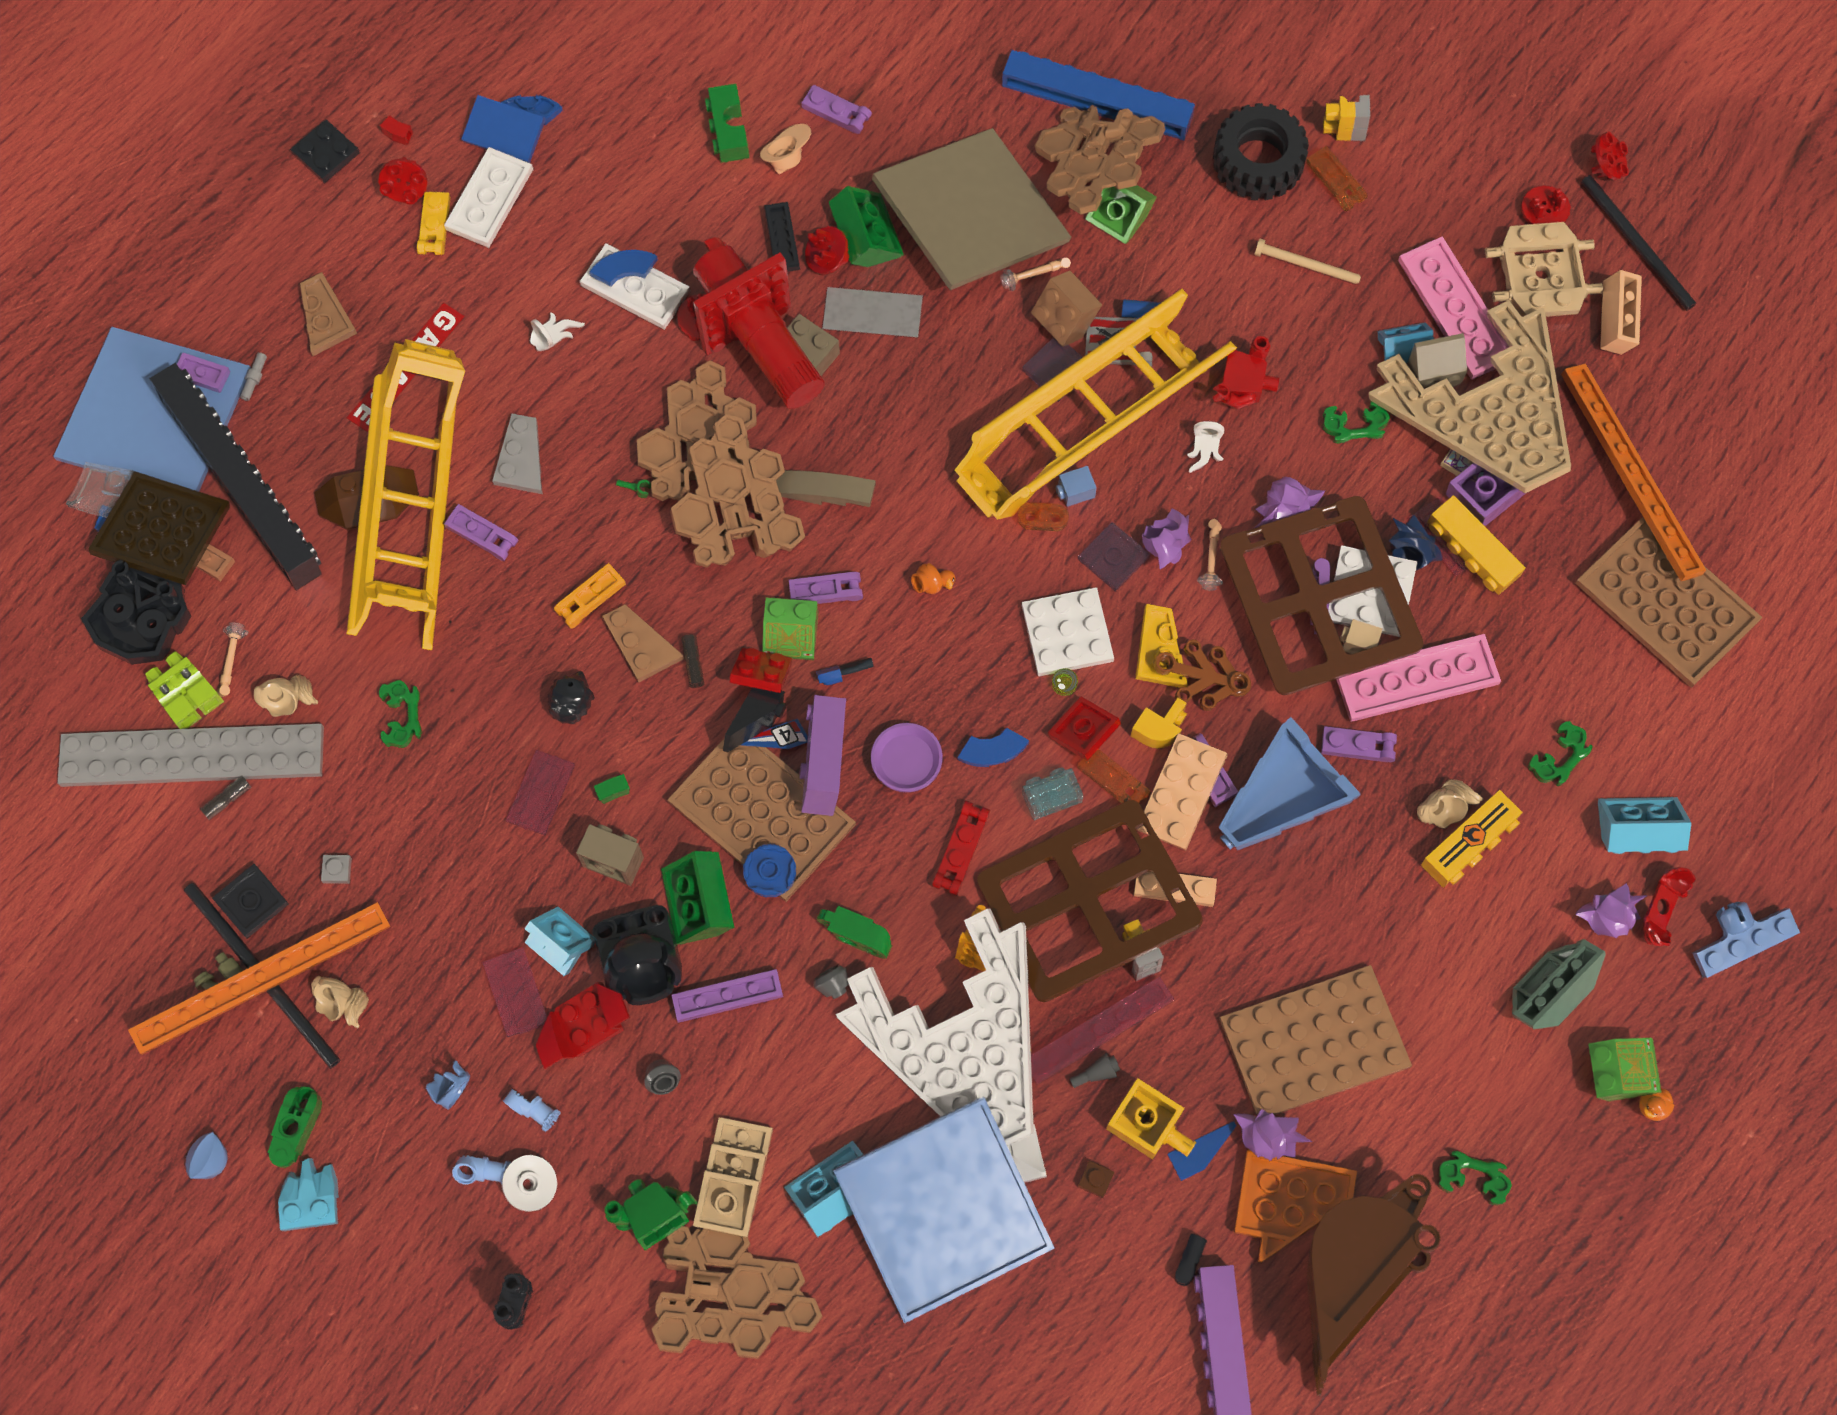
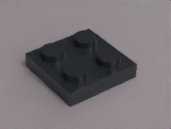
M327 119L290 149L291 153L323 183H326L360 154L358 147Z
M255 864L251 865L212 898L247 939L289 905Z

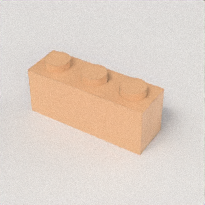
M1620 270L1603 281L1600 349L1622 355L1639 345L1642 276Z

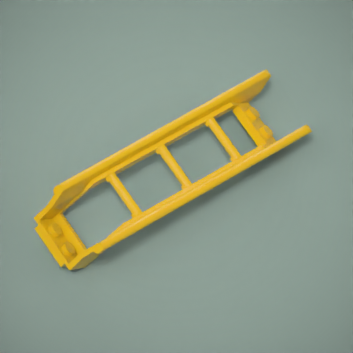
M1180 289L973 433V444L968 454L955 469L956 473L960 476L957 482L987 517L995 516L998 520L1014 516L1039 488L1193 379L1205 373L1210 367L1236 350L1237 347L1230 341L1202 362L1196 359V354L1180 342L1179 335L1168 328V325L1180 312L1188 296L1183 289ZM1150 335L1181 370L1166 382L1134 348V346ZM1124 354L1154 384L1153 387L1155 389L1116 416L1085 381ZM1076 388V390L1081 391L1105 418L1106 424L1067 451L1036 415ZM1027 423L1034 428L1056 453L1055 456L1057 458L1049 463L1032 482L1012 495L984 462L1010 433Z
M405 339L404 344L394 343L386 368L382 374H378L374 378L347 634L356 636L368 617L372 602H378L387 607L394 605L404 607L413 612L418 610L426 612L422 649L432 650L456 401L465 373L461 358H457L453 350ZM402 370L448 381L446 406L439 426L438 439L416 436L389 428L391 408ZM388 440L437 450L432 497H420L388 490L386 487H383ZM382 499L431 509L426 557L422 556L420 558L382 550L380 547H377ZM375 559L425 569L423 590L376 580L373 581Z

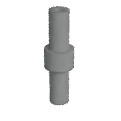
M257 353L252 368L248 369L245 376L246 383L240 395L241 399L249 401L255 386L260 383L262 378L261 371L267 358L265 354Z

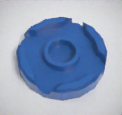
M766 844L758 847V849H755L747 856L743 865V876L747 886L755 894L765 898L777 897L786 893L793 886L796 878V863L792 855L785 848L775 844Z

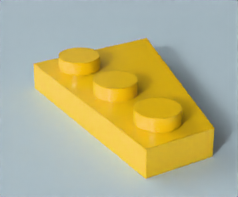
M1146 604L1144 607L1135 679L1182 688L1188 686L1186 677L1172 672L1168 675H1161L1155 671L1153 666L1155 658L1162 652L1172 654L1176 662L1183 664L1182 655L1179 653L1177 644L1178 636L1171 608ZM1159 662L1161 668L1167 669V665L1164 662Z

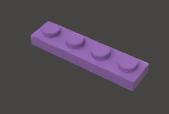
M777 969L672 994L678 1023L783 997Z

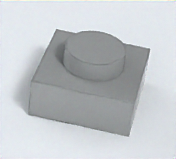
M323 855L321 881L323 883L350 884L351 856Z

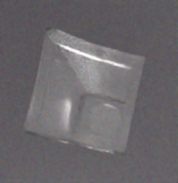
M85 462L81 476L66 505L83 512L108 517L134 471Z

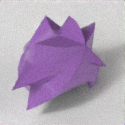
M1282 477V479L1272 482L1271 490L1267 491V503L1256 508L1264 518L1254 528L1310 510L1318 503L1325 491L1310 490L1290 477Z
M1171 509L1165 519L1155 520L1153 526H1146L1145 532L1142 533L1144 546L1147 551L1159 558L1160 569L1170 562L1173 564L1177 563L1182 556L1181 549L1192 540L1188 533L1189 515L1184 517L1183 514L1174 509Z
M1624 884L1607 895L1594 894L1593 902L1582 906L1576 912V915L1587 920L1597 935L1617 938L1621 935H1628L1629 929L1633 928L1635 921L1641 919L1635 904L1646 896H1631L1628 885Z
M1261 1109L1257 1116L1233 1114L1242 1127L1245 1148L1250 1149L1257 1157L1262 1156L1271 1161L1275 1157L1279 1159L1284 1155L1295 1159L1296 1142H1313L1296 1132L1299 1118L1274 1117L1273 1113L1269 1114Z

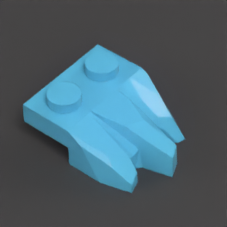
M308 1158L302 1161L300 1177L294 1172L288 1173L282 1185L278 1201L281 1231L338 1224L336 1198H339L338 1179L332 1164L325 1166L322 1172L317 1173L313 1159Z

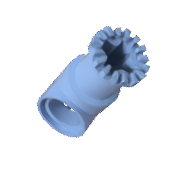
M512 1089L503 1102L519 1115L534 1119L542 1125L543 1131H548L554 1125L553 1121H557L561 1112L557 1109H551L542 1102L543 1099L540 1096L529 1102Z
M464 1155L457 1160L452 1173L454 1179L461 1184H471L475 1180L484 1182L485 1179L501 1182L502 1184L503 1174L511 1162L501 1163L490 1161L488 1157L477 1158L469 1155L465 1157ZM460 1166L470 1167L473 1174L466 1175L462 1173Z

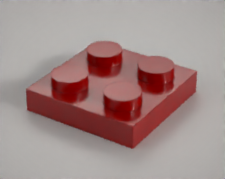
M742 648L731 671L730 683L781 693L792 665V657H787L780 653L762 652L755 648Z
M1081 696L1049 730L1048 735L1053 741L1088 761L1121 725V722L1115 715Z

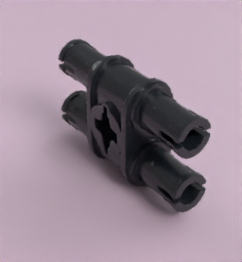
M514 1273L504 1277L505 1281L502 1282L501 1293L495 1305V1310H493L495 1321L508 1330L518 1329L523 1325L522 1322L525 1319V1313L533 1293L532 1283L522 1274Z

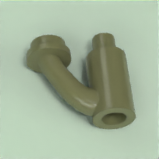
M224 952L216 956L215 960L220 965L218 970L225 979L243 971L236 960L228 958ZM207 971L199 974L194 979L197 990L209 989L218 983L213 982L214 976Z

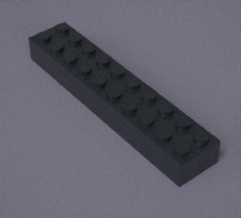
M174 363L149 378L163 405L294 589L297 591L322 575L319 565L322 563L317 556L316 550L310 542L307 543L303 537V532L296 522H292L282 503L279 504L275 498V493L268 483H264L261 478L262 475L254 464L251 465L241 445H237L233 434L227 426L222 424L221 418L213 406H209L199 387L196 388L186 369L180 370L178 365Z

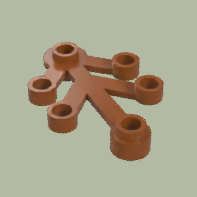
M1194 639L1189 640L1185 644L1184 652L1187 656L1193 657L1200 668L1178 663L1175 657L1168 652L1160 653L1153 662L1155 671L1161 675H1168L1172 672L1199 679L1188 687L1180 688L1175 693V700L1180 698L1188 703L1192 696L1212 684L1224 686L1214 694H1205L1200 699V707L1205 711H1211L1218 702L1230 695L1243 697L1251 689L1249 676L1244 672L1234 669L1226 657V651L1221 646L1213 647L1208 656L1211 662L1219 663L1225 675L1215 671L1201 650V644ZM1189 645H1194L1196 647V651H1191L1189 649ZM1213 652H1219L1221 658H1216ZM1159 662H1164L1167 665V669L1161 668ZM1235 681L1241 684L1240 689L1234 686ZM1180 692L1185 693L1187 695V699H1182L1180 697ZM1205 699L1211 700L1212 706L1206 705Z

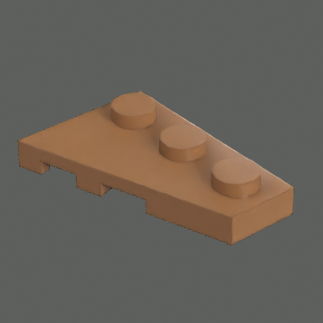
M322 272L300 283L307 320V331L310 339V350L313 356L357 334Z
M623 605L602 616L638 683L684 659V656L628 606Z

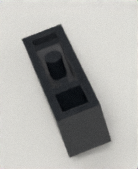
M752 687L725 733L723 751L728 753L772 727L776 718H781L786 709V703L783 702L785 692L781 690V693Z

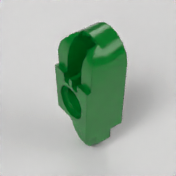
M840 906L837 907L835 913L825 909L820 910L816 920L828 927L827 930L833 933L838 941L878 958L887 959L892 944L890 935L885 928L875 924L874 920Z
M302 1086L289 1090L280 1107L271 1134L273 1138L268 1150L270 1161L279 1168H287L294 1162L296 1163L298 1156H301L321 1112L322 1099L310 1087ZM308 1100L305 1108H301V1102ZM295 1122L298 1123L297 1132L293 1135H288L289 1125Z

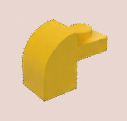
M1177 698L1165 718L1146 707L1133 726L1131 737L1151 748H1165L1174 744L1178 733L1181 734L1182 731L1179 727L1187 716V713L1184 712L1187 703Z

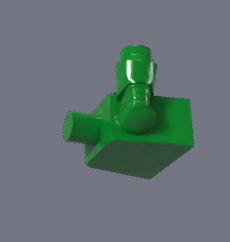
M637 1179L628 1187L632 1197L623 1203L624 1206L617 1201L607 1203L605 1206V1216L608 1222L616 1225L618 1230H633L637 1241L644 1250H647L690 1222L685 1215L688 1212L687 1208L691 1204H698V1202L689 1191L684 1192L669 1185L661 1187L657 1182L646 1186L642 1179Z

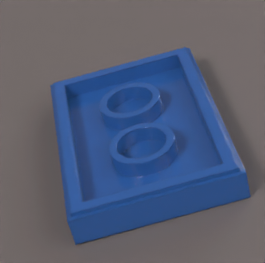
M477 95L461 140L485 150L490 147L530 163L546 119L543 116Z

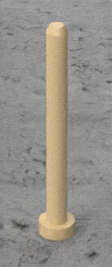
M1259 239L1254 254L1260 257L1262 253L1354 284L1359 283L1361 279L1359 274L1265 244L1266 240Z

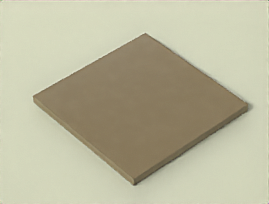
M993 128L873 173L872 176L876 186L949 290L1068 243L1071 239L1070 234Z

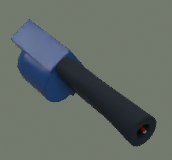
M868 658L840 667L836 665L818 670L816 675L819 683L832 685L843 682L842 675L855 673L874 666L872 659Z

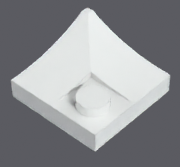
M1033 1124V1134L1007 1146L1024 1183L1047 1176L1035 1124Z

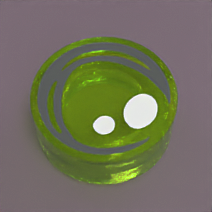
M1067 668L1056 671L1052 678L1053 690L1062 696L1071 695L1075 692L1078 685L1076 673Z

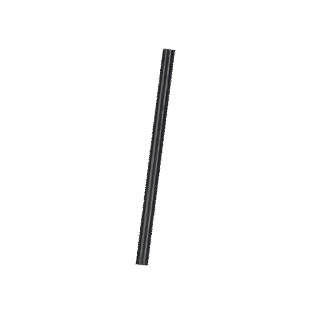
M195 883L186 886L184 892L247 969L260 963ZM277 985L267 990L266 992L330 1069L335 1067L340 1062V1058L283 989Z

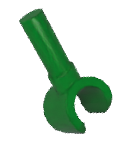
M617 480L616 483L617 486L636 491L640 498H646L649 494L642 491L641 487L651 488V483L648 480H641L638 484Z

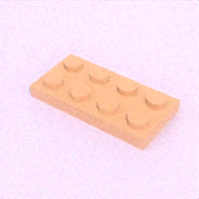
M1178 733L1144 811L1161 841L1185 851L1187 850L1227 758L1226 752ZM1144 826L1137 829V831L1149 835Z

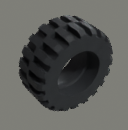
M1255 103L1254 107H1250L1249 104L1242 106L1241 111H1238V109L1230 113L1229 118L1227 117L1223 120L1216 135L1213 166L1214 170L1218 173L1217 177L1220 182L1227 183L1226 188L1231 192L1237 191L1238 196L1243 198L1249 196L1251 200L1258 201L1259 198L1271 200L1273 195L1280 197L1286 194V190H1291L1296 185V182L1300 180L1308 154L1309 143L1305 128L1302 125L1299 126L1300 121L1294 115L1292 117L1289 116V111L1282 108V110L1276 108V105L1272 104L1263 106V103ZM1249 141H1265L1275 146L1282 157L1272 163H1256L1247 159L1241 153L1239 147Z

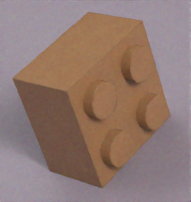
M1069 270L1049 280L1031 313L1064 347L1083 338L1102 304Z

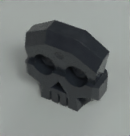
M120 560L112 565V572H109L99 589L102 594L81 620L94 643L101 651L134 665L163 661L171 649L175 635L183 632L191 618V614L185 602L184 593L186 591L182 584L130 568L126 562L124 563V561ZM124 607L122 612L116 613L118 608ZM152 623H157V625L154 628H150V625Z

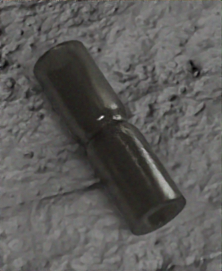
M693 634L681 637L686 661L689 687H702L705 683L701 662L699 661L700 654L697 637Z
M241 775L227 786L222 793L217 794L200 807V810L211 820L224 810L229 803L234 802L252 787Z

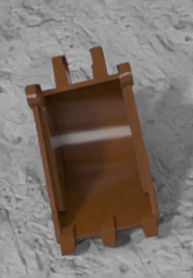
M1412 1175L1381 1198L1361 1196L1342 1201L1324 1215L1313 1235L1308 1258L1307 1283L1316 1396H1321L1324 1383H1326L1328 1368L1409 1273L1411 1271L1423 1272L1431 1262L1429 1252L1437 1249L1441 1237L1435 1227L1423 1225L1418 1221L1431 1192V1183L1424 1175ZM1414 1181H1421L1426 1186V1191L1424 1190L1423 1186L1411 1183ZM1411 1190H1416L1420 1192L1421 1195H1415L1411 1192ZM1424 1231L1432 1233L1435 1243L1429 1247L1423 1246L1419 1242V1234ZM1419 1252L1423 1253L1426 1258L1425 1264L1422 1266L1413 1265L1411 1263Z

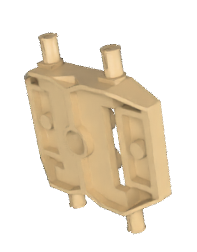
M1564 222L1510 226L1502 246L1485 248L1486 258L1500 257L1502 270L1506 276V291H1493V302L1509 300L1521 317L1542 307L1545 310L1546 317L1578 314L1584 298L1588 294H1602L1603 292L1602 283H1585L1580 259V250H1594V240L1579 241ZM1562 249V252H1554V251H1553V252H1550V253H1543V254H1530V253H1528V254H1525V255L1515 256V253H1514V252H1526V251H1539V250ZM1539 270L1544 271L1548 278L1541 279L1535 272Z

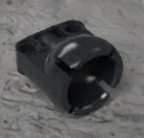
M655 905L626 912L600 921L593 927L592 934L596 942L605 986L622 994L623 1000L626 998L630 1005H645L657 1002L670 995L674 990V985H679L682 978V963L669 913L664 906Z

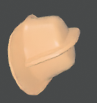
M796 124L789 127L762 149L760 157L763 161L770 162L778 174L795 167L801 161V147L809 140L811 128L806 124Z

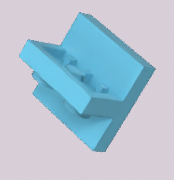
M556 907L532 919L525 928L530 933L525 943L563 976L569 974L580 955L593 948L596 943L594 936L560 907Z

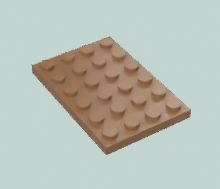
M1644 517L1626 532L1575 583L1691 688L1763 618L1707 568L1703 575L1681 582Z
M723 739L668 798V803L742 866L747 856L762 845L775 844L785 848L792 855L796 863V878L793 886L786 893L779 896L787 902L855 827L856 822L837 806H835L833 816L801 813L804 779H800L798 773L766 747L740 745L727 753L723 751Z
M1371 965L1219 1018L1256 1116L1261 1109L1269 1114L1277 1115L1412 1067Z

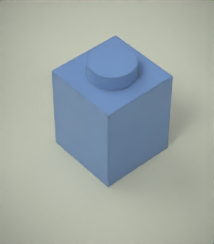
M1088 466L1059 475L1056 492L1060 500L1064 499L1067 507L1093 499L1096 495L1097 487Z

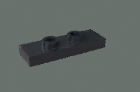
M788 202L764 205L773 256L781 252L786 259L787 272L800 270Z

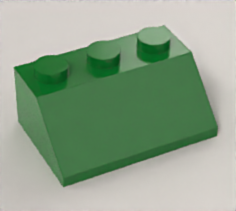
M846 186L828 202L838 229L843 231L848 240V254L851 264L871 267L904 255L881 193Z
M693 851L661 869L677 945L717 937L735 928L719 852Z

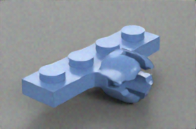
M1734 902L1727 905L1728 909L1725 910L1722 907L1716 914L1723 930V937L1692 952L1702 977L1708 978L1799 934L1800 931L1789 908H1783L1759 921H1755L1747 903Z

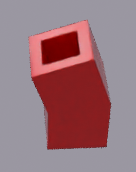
M389 115L379 125L382 133L392 141L408 146L413 135L411 125L399 122Z

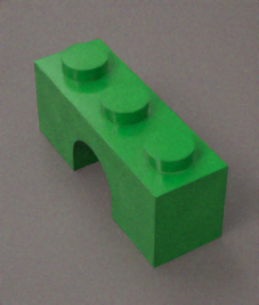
M737 84L708 88L709 98H705L707 113L712 112L713 118L709 119L711 133H716L717 139L712 140L714 153L720 154L721 163L750 158L744 125L731 126L727 124L733 118L742 117Z

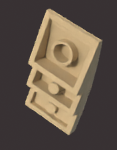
M719 1117L707 1169L704 1172L693 1226L748 1237L773 1128Z

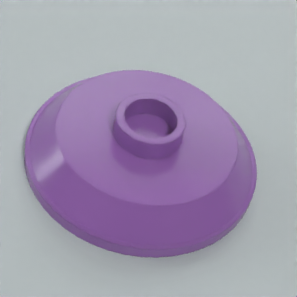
M913 723L896 724L884 730L875 740L871 751V764L876 777L886 787L898 792H915L927 787L938 776L942 766V749L934 734L925 727Z

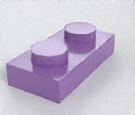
M182 353L177 363L180 370L186 369L194 385L221 393L231 372L226 366L186 353Z

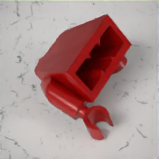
M1258 336L1252 341L1249 354L1234 350L1227 355L1223 381L1213 387V390L1218 392L1213 396L1215 402H1224L1235 409H1241L1258 403L1262 390L1277 392L1280 377L1265 375L1267 367L1265 359L1271 348L1269 340L1265 336Z

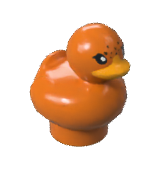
M924 563L919 566L917 572L911 577V583L915 591L928 594L938 593L942 586L951 589L956 580L952 571L943 570L939 573L937 568L930 563Z
M1661 1088L1662 1093L1641 1096L1639 1108L1644 1117L1649 1120L1660 1121L1667 1118L1673 1112V1098L1668 1090Z

